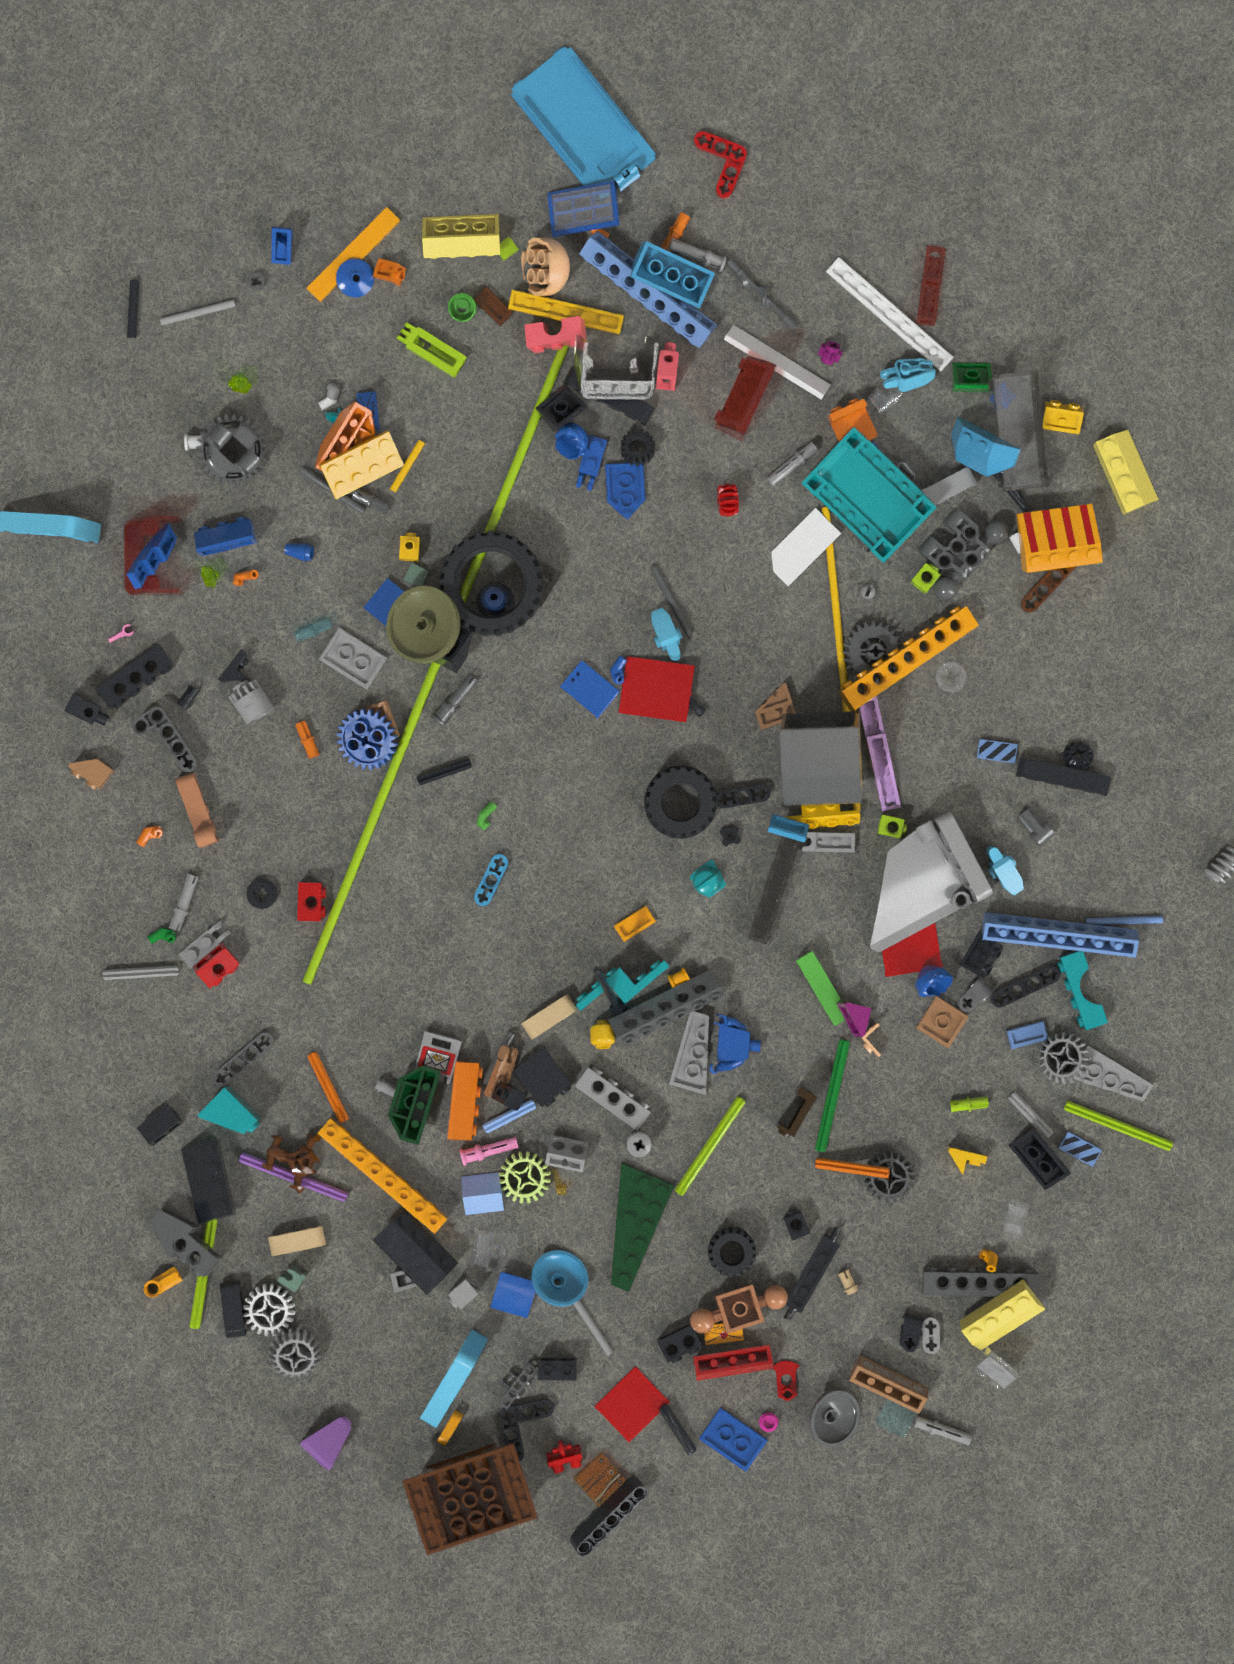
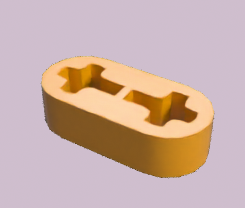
M457 1410L453 1412L437 1442L446 1446L463 1417L462 1413Z

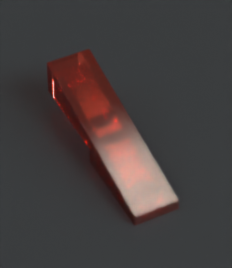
M926 247L916 324L935 326L946 248ZM932 252L939 253L940 257H934L929 255Z

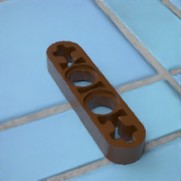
M1077 566L1067 567L1064 570L1067 571L1066 575L1060 568L1049 570L1022 599V610L1026 613H1032L1037 610ZM1053 571L1060 573V581L1054 582L1051 580L1050 575ZM1040 585H1044L1048 589V593L1045 596H1041L1037 592V588ZM1034 592L1035 596L1041 599V601L1038 602V600H1036L1032 604L1034 608L1032 609L1030 607L1027 609L1025 607V601L1032 600L1034 596H1032L1031 593Z

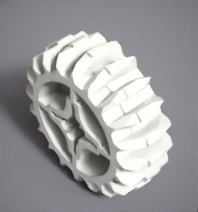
M263 1284V1291L258 1286L255 1288L257 1294L253 1291L249 1293L253 1299H245L250 1304L243 1306V1309L249 1310V1312L244 1313V1317L250 1316L246 1323L250 1324L253 1322L254 1325H252L251 1329L254 1330L257 1326L259 1328L257 1334L265 1330L264 1334L268 1336L269 1330H271L272 1335L275 1336L276 1329L281 1333L283 1330L282 1326L287 1329L289 1328V1324L286 1321L293 1322L294 1320L289 1315H295L296 1311L290 1310V1308L295 1307V1303L289 1304L288 1302L293 1297L289 1296L286 1298L285 1295L288 1293V1290L281 1293L282 1286L280 1285L277 1290H274V1284L270 1285V1289H268L266 1284ZM264 1295V1306L254 1310L256 1300ZM270 1295L278 1297L283 1304H274ZM268 1305L275 1309L271 1315L263 1311ZM285 1310L282 1321L275 1324V1313ZM256 1316L266 1317L269 1325L261 1323Z

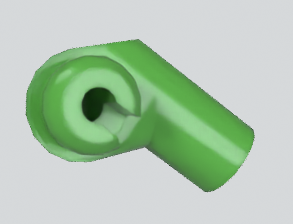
M490 801L479 812L476 824L482 830H485L490 825V822L486 819L497 808L493 802Z

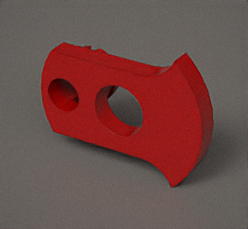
M784 1360L773 1365L777 1378V1394L779 1398L785 1401H789L797 1396L796 1370L800 1366L793 1361ZM785 1374L792 1377V1382L789 1385L781 1383V1377ZM790 1391L791 1395L789 1397H785L784 1392Z

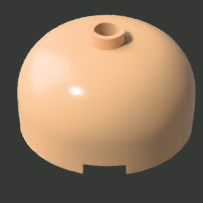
M552 238L530 239L527 250L522 252L521 257L523 278L526 279L524 276V266L527 261L530 265L540 264L541 268H530L527 271L528 292L534 296L553 295L559 292L568 280L570 272L568 254L562 244ZM532 284L548 285V287L538 288Z

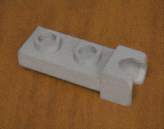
M808 832L806 837L810 838L811 845L804 846L801 849L802 852L854 853L855 833Z

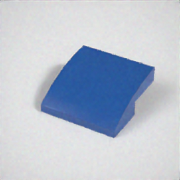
M501 1271L490 1308L527 1318L535 1294L532 1280Z

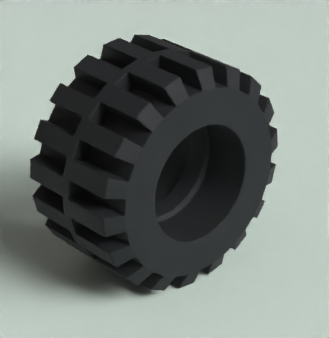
M728 1227L714 1234V1237L709 1242L708 1257L716 1271L723 1276L739 1277L743 1273L746 1274L753 1267L757 1252L753 1239L746 1231L737 1227ZM736 1241L741 1244L744 1253L740 1261L727 1263L723 1260L721 1248L726 1242Z

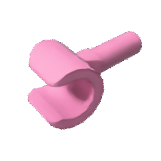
M126 624L121 632L108 638L109 642L111 643L123 636H132L134 631L129 634L125 632V629L131 625Z

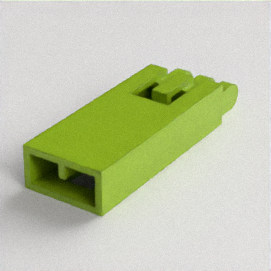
M406 322L404 326L410 329L409 332L401 329L400 333L406 337L403 338L397 335L396 339L405 344L406 349L455 379L467 357L420 327L415 328ZM420 337L431 343L427 351L421 348L424 347L425 343L419 340Z

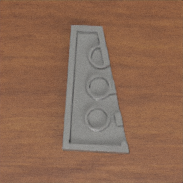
M695 1011L689 1013L669 1082L670 1085L706 1095L709 1015Z
M1088 1044L1086 1045L1084 1050L1089 1049L1090 1052L1086 1053L1085 1057H1091V1060H1085V1063L1089 1064L1090 1067H1083L1086 1074L1083 1075L1079 1072L1081 1079L1078 1081L1140 1101L1145 1100L1154 1086L1152 1083ZM1074 1065L1069 1073H1071L1077 1067V1065Z

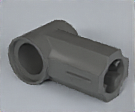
M1031 806L1018 816L1019 820L1030 832L1029 835L1037 841L1036 844L1039 847L1055 835L1049 825L1040 819Z

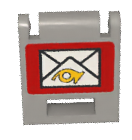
M425 1030L415 1069L426 1066L440 1070L439 1082L443 1083L446 1076L448 1077L446 1084L450 1085L462 1040ZM433 1038L451 1042L450 1049L433 1045Z

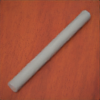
M232 299L160 318V323L162 326L236 307L235 302Z
M580 1300L573 1305L607 1356L612 1354L613 1350Z

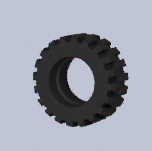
M686 765L671 766L660 771L649 783L644 797V809L651 825L661 834L670 838L686 839L698 835L710 825L716 814L717 794L713 783L703 772ZM684 784L690 786L696 792L699 799L698 809L689 819L675 820L664 811L662 804L663 796L671 786Z

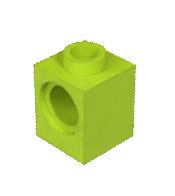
M925 563L910 583L926 594L940 577L939 569L931 563L929 565ZM922 573H929L931 581L924 582L921 577Z
M881 815L877 834L900 839L901 835H905L907 824H904V819ZM889 822L897 824L896 832L892 833L888 830Z

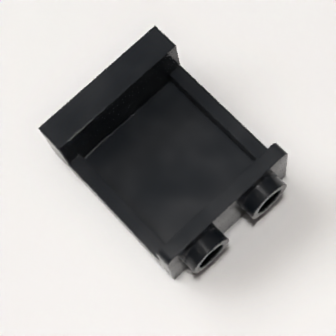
M544 1047L513 1070L541 1107L544 1105L549 1107L556 1101L555 1096L559 1093L564 1095L571 1089L569 1085L572 1082Z

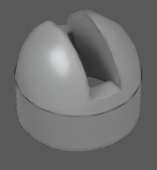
M865 584L860 590L861 596L864 599H872L876 594L875 587L871 584ZM868 587H871L869 596H866L865 593Z

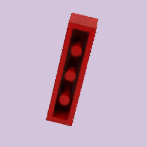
M770 1345L693 1357L696 1381L773 1369Z

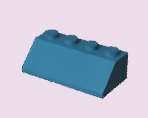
M642 241L635 256L630 277L700 309L715 273L652 243Z

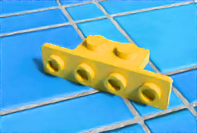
M840 804L801 805L802 815L785 817L809 824V829L826 826L835 827L838 825L851 826L860 823L859 810L841 812Z

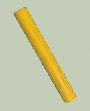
M417 441L390 487V490L396 493L425 445L424 442Z

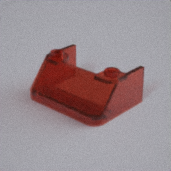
M749 355L746 359L742 357L738 366L741 370L722 411L718 409L714 420L717 421L715 425L716 430L743 441L767 385L774 375L776 364Z
M145 516L130 519L125 523L124 588L128 594L132 596L182 595L180 589H160V581L156 575L147 576L142 588L138 589L134 588L127 576L132 563L144 548V536L156 534L160 523H182V519L179 516Z

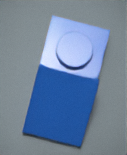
M272 226L271 263L291 265L292 242L294 239L292 228Z

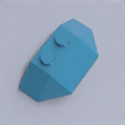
M957 417L951 433L956 461L986 477L1015 466L1021 451L1020 448L961 417Z

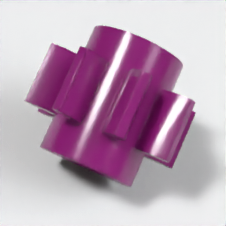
M827 341L826 344L822 343L818 355L821 356L820 360L827 365H833L834 362L838 363L843 353L842 350H839L840 345L834 341Z

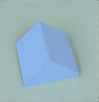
M499 1172L461 1177L466 1215L504 1210Z

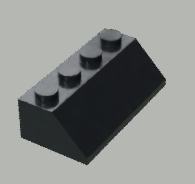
M213 1139L181 1149L198 1224L236 1215L219 1140Z
M405 1208L372 1240L426 1295L458 1264Z

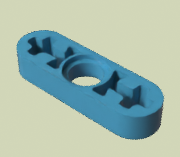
M502 854L492 857L476 890L474 900L480 906H486L491 902L508 866V859ZM501 857L505 865L504 867H499L498 871L501 872L499 876L497 873L489 870L491 867L495 869L496 863H494V860H499ZM490 874L495 875L497 878V882L493 886H489L486 883V877ZM482 885L493 889L492 893L488 891L486 894L488 900L480 903V898L477 896L478 894H483L485 890L481 889Z

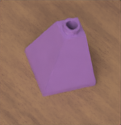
M345 1416L339 1417L303 1439L299 1445L325 1470H330L352 1428L350 1427L352 1422Z

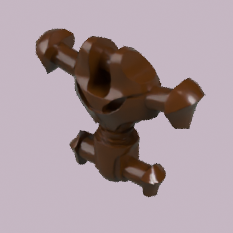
M306 1133L309 1139L305 1146L301 1145L297 1150L290 1153L286 1148H279L280 1142L284 1140L281 1135H272L271 1138L274 1139L272 1145L266 1151L267 1160L265 1164L262 1163V1167L268 1171L273 1170L272 1166L275 1159L279 1160L280 1163L283 1161L285 1163L288 1162L292 1175H294V1184L290 1185L289 1188L294 1189L300 1194L305 1190L301 1186L302 1177L316 1174V1170L312 1168L314 1162L319 1163L320 1160L314 1155L312 1147L315 1142L321 1141V1137L319 1134L311 1135Z

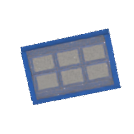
M615 181L548 193L550 224L553 237L620 225Z

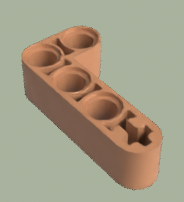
M194 772L176 778L175 781L194 829L193 835L198 847L204 848L220 842L219 837L217 838L214 823L209 817L206 802L203 801L201 796L203 794Z

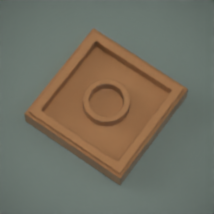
M935 996L916 1028L949 1049L969 1016L940 997Z

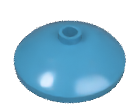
M561 1250L547 1252L533 1266L531 1273L533 1288L542 1300L551 1305L560 1307L572 1305L579 1301L587 1290V1270L581 1260L569 1252ZM558 1280L560 1285H556L554 1281Z

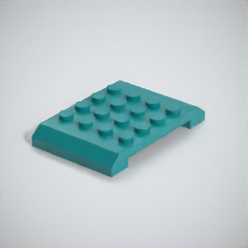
M856 427L849 431L801 483L870 548V551L883 563L893 555L937 508L935 503Z

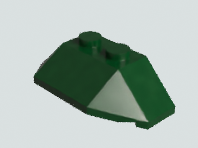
M421 1066L399 1078L388 1117L400 1140L419 1145L439 1082L440 1070Z

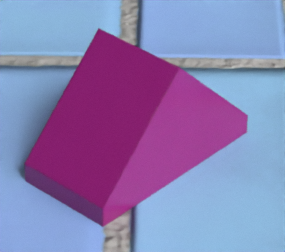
M839 1001L836 1003L853 1036H865L871 1008L849 1002Z

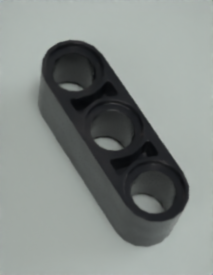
M240 1280L220 1283L226 1338L246 1336V1330H244L245 1317L244 1311H242V1292L239 1289V1285H241Z

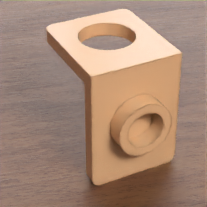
M876 1022L866 1031L865 1036L861 1038L865 1042L863 1046L869 1053L873 1051L879 1057L881 1054L866 1039L879 1026V1023Z

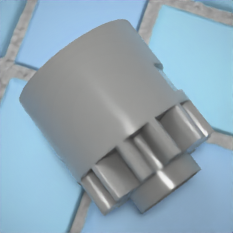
M247 680L242 681L233 688L234 693L229 696V699L247 726L274 709V706L256 680L251 682Z

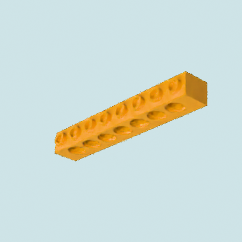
M967 606L953 608L950 611L951 615L946 618L942 616L934 622L935 626L930 629L929 627L924 628L919 632V637L916 639L912 637L905 641L903 648L900 650L896 648L889 652L887 659L884 661L879 659L872 664V669L869 671L865 669L857 674L858 678L853 682L849 680L841 685L842 689L838 693L849 710L855 711L979 626ZM952 620H954L957 623L956 630H953L950 627V623ZM936 631L942 634L940 641L935 638ZM921 641L925 642L926 644V650L924 652L921 651L919 648V644ZM905 652H908L911 655V660L909 662H906L904 660ZM891 662L896 667L893 673L888 669V665ZM875 673L880 676L879 683L873 681ZM859 684H862L865 688L863 694L857 691Z
M332 1117L318 1132L322 1138L434 1234L448 1219V1216Z

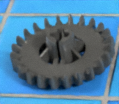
M872 620L870 626L866 621L863 623V628L857 625V632L853 629L850 630L852 637L846 636L849 643L843 644L847 650L842 653L848 656L843 661L849 662L846 667L847 669L853 668L852 675L859 674L865 669L869 671L873 668V666L868 665L870 661H878L883 655H886L885 659H887L889 652L896 648L900 650L899 647L903 645V642H897L901 637L900 635L893 636L896 629L888 631L889 624L882 628V621L876 626L875 621ZM876 638L878 641L871 644L868 639ZM865 641L867 646L865 647V649H860L861 645ZM881 641L883 642L886 648H883V646L880 644ZM874 649L877 651H885V653L880 652L874 655L871 652L861 653V651H870ZM861 656H865L868 659L866 663L862 660ZM892 662L888 665L891 673L895 671V665ZM877 673L873 675V681L876 683L877 678L880 681V676Z

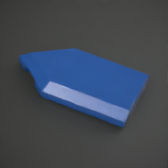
M629 463L605 464L607 503L628 520L645 501L644 467L641 463H639V467L635 466V463L633 465H629Z

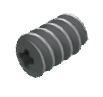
M1227 846V853L1221 852L1220 854L1222 859H1215L1217 865L1211 863L1210 868L1212 870L1205 869L1206 876L1219 888H1221L1219 882L1226 884L1224 877L1231 878L1229 872H1234V847Z
M636 1131L630 1134L627 1139L629 1153L634 1157L647 1155L651 1150V1140L648 1134L643 1131ZM642 1140V1144L644 1146L636 1148V1144L634 1142Z

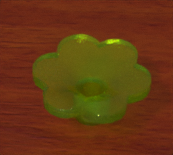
M233 375L228 381V386L232 387L233 392L247 394L252 388V384L244 375Z
M205 565L202 566L201 577L206 587L215 588L219 572L217 570L213 571L211 566L207 567Z

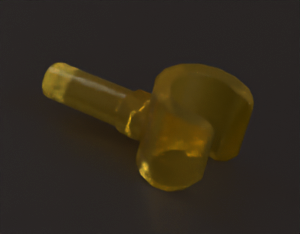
M557 1169L552 1170L556 1184V1193L558 1195H566V1185H560Z

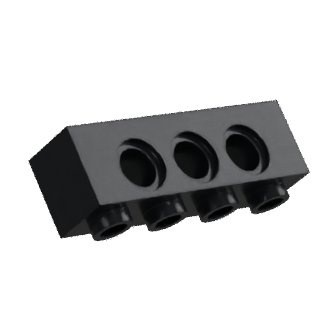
M157 644L96 688V690L110 708L115 707L117 709L126 703L124 699L139 694L142 686L153 684L157 680L156 676L161 673L165 675L171 671V666L174 663L162 646ZM154 661L157 667L153 672H149L147 666L150 662ZM134 673H140L141 680L138 683L132 681ZM119 684L125 685V692L122 694H118L116 691Z

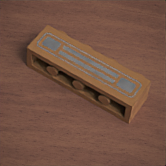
M861 1355L858 1356L851 1369L849 1381L918 1414L928 1399V1387Z

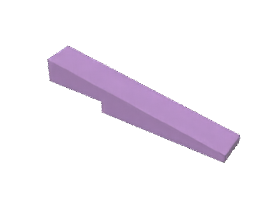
M877 696L859 707L883 812L901 808L879 704ZM894 802L893 805H886V803Z

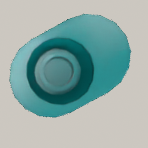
M713 859L706 862L690 876L695 890L708 898L714 896L726 886L721 870H718Z

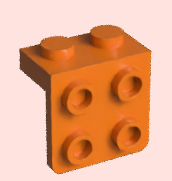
M856 398L849 401L848 406L844 408L838 406L830 410L831 414H829L828 420L838 442L853 427H856L869 440L876 438L877 432L866 410L867 404L864 399L859 400Z

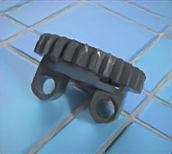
M226 414L223 421L218 416L217 423L211 420V427L204 426L207 432H200L204 436L203 439H197V441L202 443L201 446H196V449L201 450V453L196 454V456L202 457V460L198 463H205L202 470L209 469L210 471L207 476L209 477L214 474V481L220 477L221 484L228 480V485H231L232 480H234L235 484L239 485V479L246 483V476L253 479L251 473L258 474L259 472L256 467L263 468L260 462L266 461L264 457H261L262 454L267 453V451L262 450V447L266 446L267 443H261L260 441L264 436H258L261 429L254 430L256 424L248 425L250 419L247 418L243 422L241 415L236 420L235 414L231 415V419ZM235 424L238 425V426H236V427H233V426H232V427H224V426H223V425L226 426V425H235ZM232 436L247 448L234 464L218 451ZM206 442H207V443L209 444V446H210V447H209V451H210V458H209V459L206 458V456H208L207 446H205ZM237 472L241 473V474H228V475H226L227 473H237Z

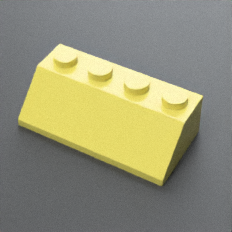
M499 214L423 217L422 243L424 258L500 255Z
M1128 430L1113 434L1093 444L1123 515L1158 500Z
M1021 1280L959 1320L961 1331L973 1346L983 1350L1045 1310V1307L1026 1282Z

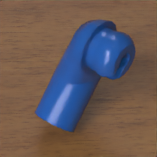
M621 655L610 669L611 677L615 684H622L624 682L622 668L628 660Z

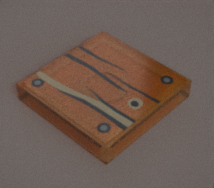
M603 1453L599 1454L573 1478L598 1507L626 1481V1478Z

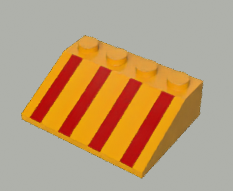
M1092 503L1017 513L1022 571L1029 573L1103 563L1101 542Z

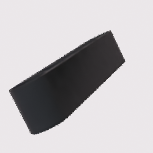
M571 366L563 381V384L566 386L570 385L574 387V390L590 395L591 399L599 403L603 402L617 412H623L624 416L634 421L638 420L644 426H646L655 409L640 399L575 366Z
M1019 757L1016 777L1043 781L1047 784L1061 785L1066 788L1079 789L1093 794L1098 793L1102 796L1108 795L1111 777L1022 757Z
M633 1476L627 1479L571 1535L570 1543L578 1555L586 1556L590 1554L646 1498L648 1491L638 1477Z

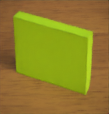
M510 237L500 243V257L503 261L519 250Z

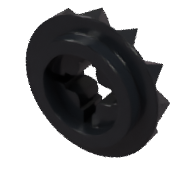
M1081 741L1077 745L1072 742L1071 745H1066L1063 751V759L1071 768L1085 769L1093 762V749L1089 747V744H1082ZM1076 750H1077L1080 754L1083 753L1081 758H1079L1078 755L1074 756L1075 753H1076Z
M256 879L247 888V899L255 908H269L275 903L277 898L276 886L268 879ZM263 885L264 892L270 893V895L264 896L261 902L260 896L254 894V892H259Z

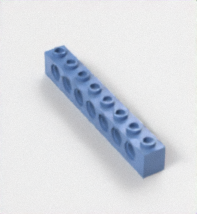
M595 232L579 253L586 262L594 265L600 273L608 276L617 286L627 291L632 298L641 302L646 309L654 312L661 321L668 323L677 333L687 338L692 345L700 348L717 327L716 323L694 306L636 279L632 281L630 275L634 259L600 232Z
M984 912L982 924L983 940L1136 958L1139 937L1135 929Z

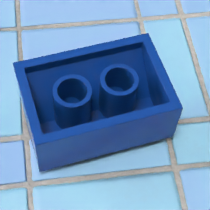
M241 517L235 519L236 522L228 524V521L218 523L217 527L209 528V526L198 528V532H194L197 553L202 557L257 543L252 520Z

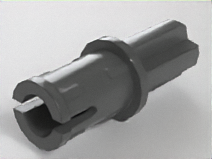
M355 490L356 493L352 496L353 500L367 505V508H374L384 514L389 511L390 503L375 497V494L370 495L362 490Z

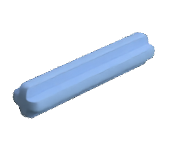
M530 1099L521 1104L518 1111L511 1109L484 1123L483 1128L486 1133H490L534 1110L536 1105Z

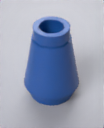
M287 543L284 553L307 562V560L311 561L313 559L314 546H311L309 543Z

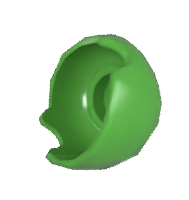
M455 294L448 302V311L456 321L466 322L476 314V301L469 294ZM467 308L465 312H459L457 309Z

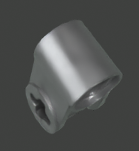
M978 978L959 997L957 1007L962 1012L972 1011L993 991L981 978ZM963 999L970 1000V1008L962 1006L964 1004Z

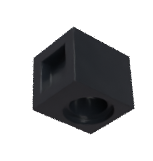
M500 1081L491 1098L506 1107L518 1111L526 1094Z
M794 1209L785 1213L786 1217H783L792 1241L810 1234L801 1211L797 1212ZM793 1219L801 1221L799 1228L794 1229L791 1227L790 1224Z

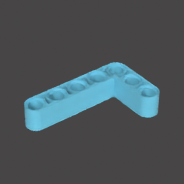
M0 511V532L9 531L18 534L63 536L84 542L93 541L95 543H99L101 524L67 515Z
M471 1329L455 1360L420 1416L421 1420L437 1428L477 1362L488 1338Z

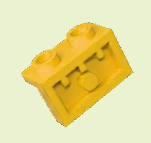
M1057 400L1045 401L1042 429L1080 434L1084 415L1083 407H1080L1077 403L1066 405L1061 404Z

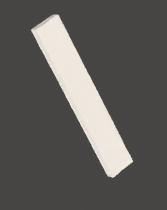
M735 325L731 327L724 338L730 344L821 400L831 386L826 381Z

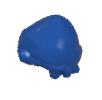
M567 423L555 434V448L563 457L573 460L585 455L588 437L586 431L581 426L575 423Z
M932 965L923 967L915 983L918 995L921 997L934 995L939 997L941 992L945 993L947 988L951 986L953 977L943 967Z

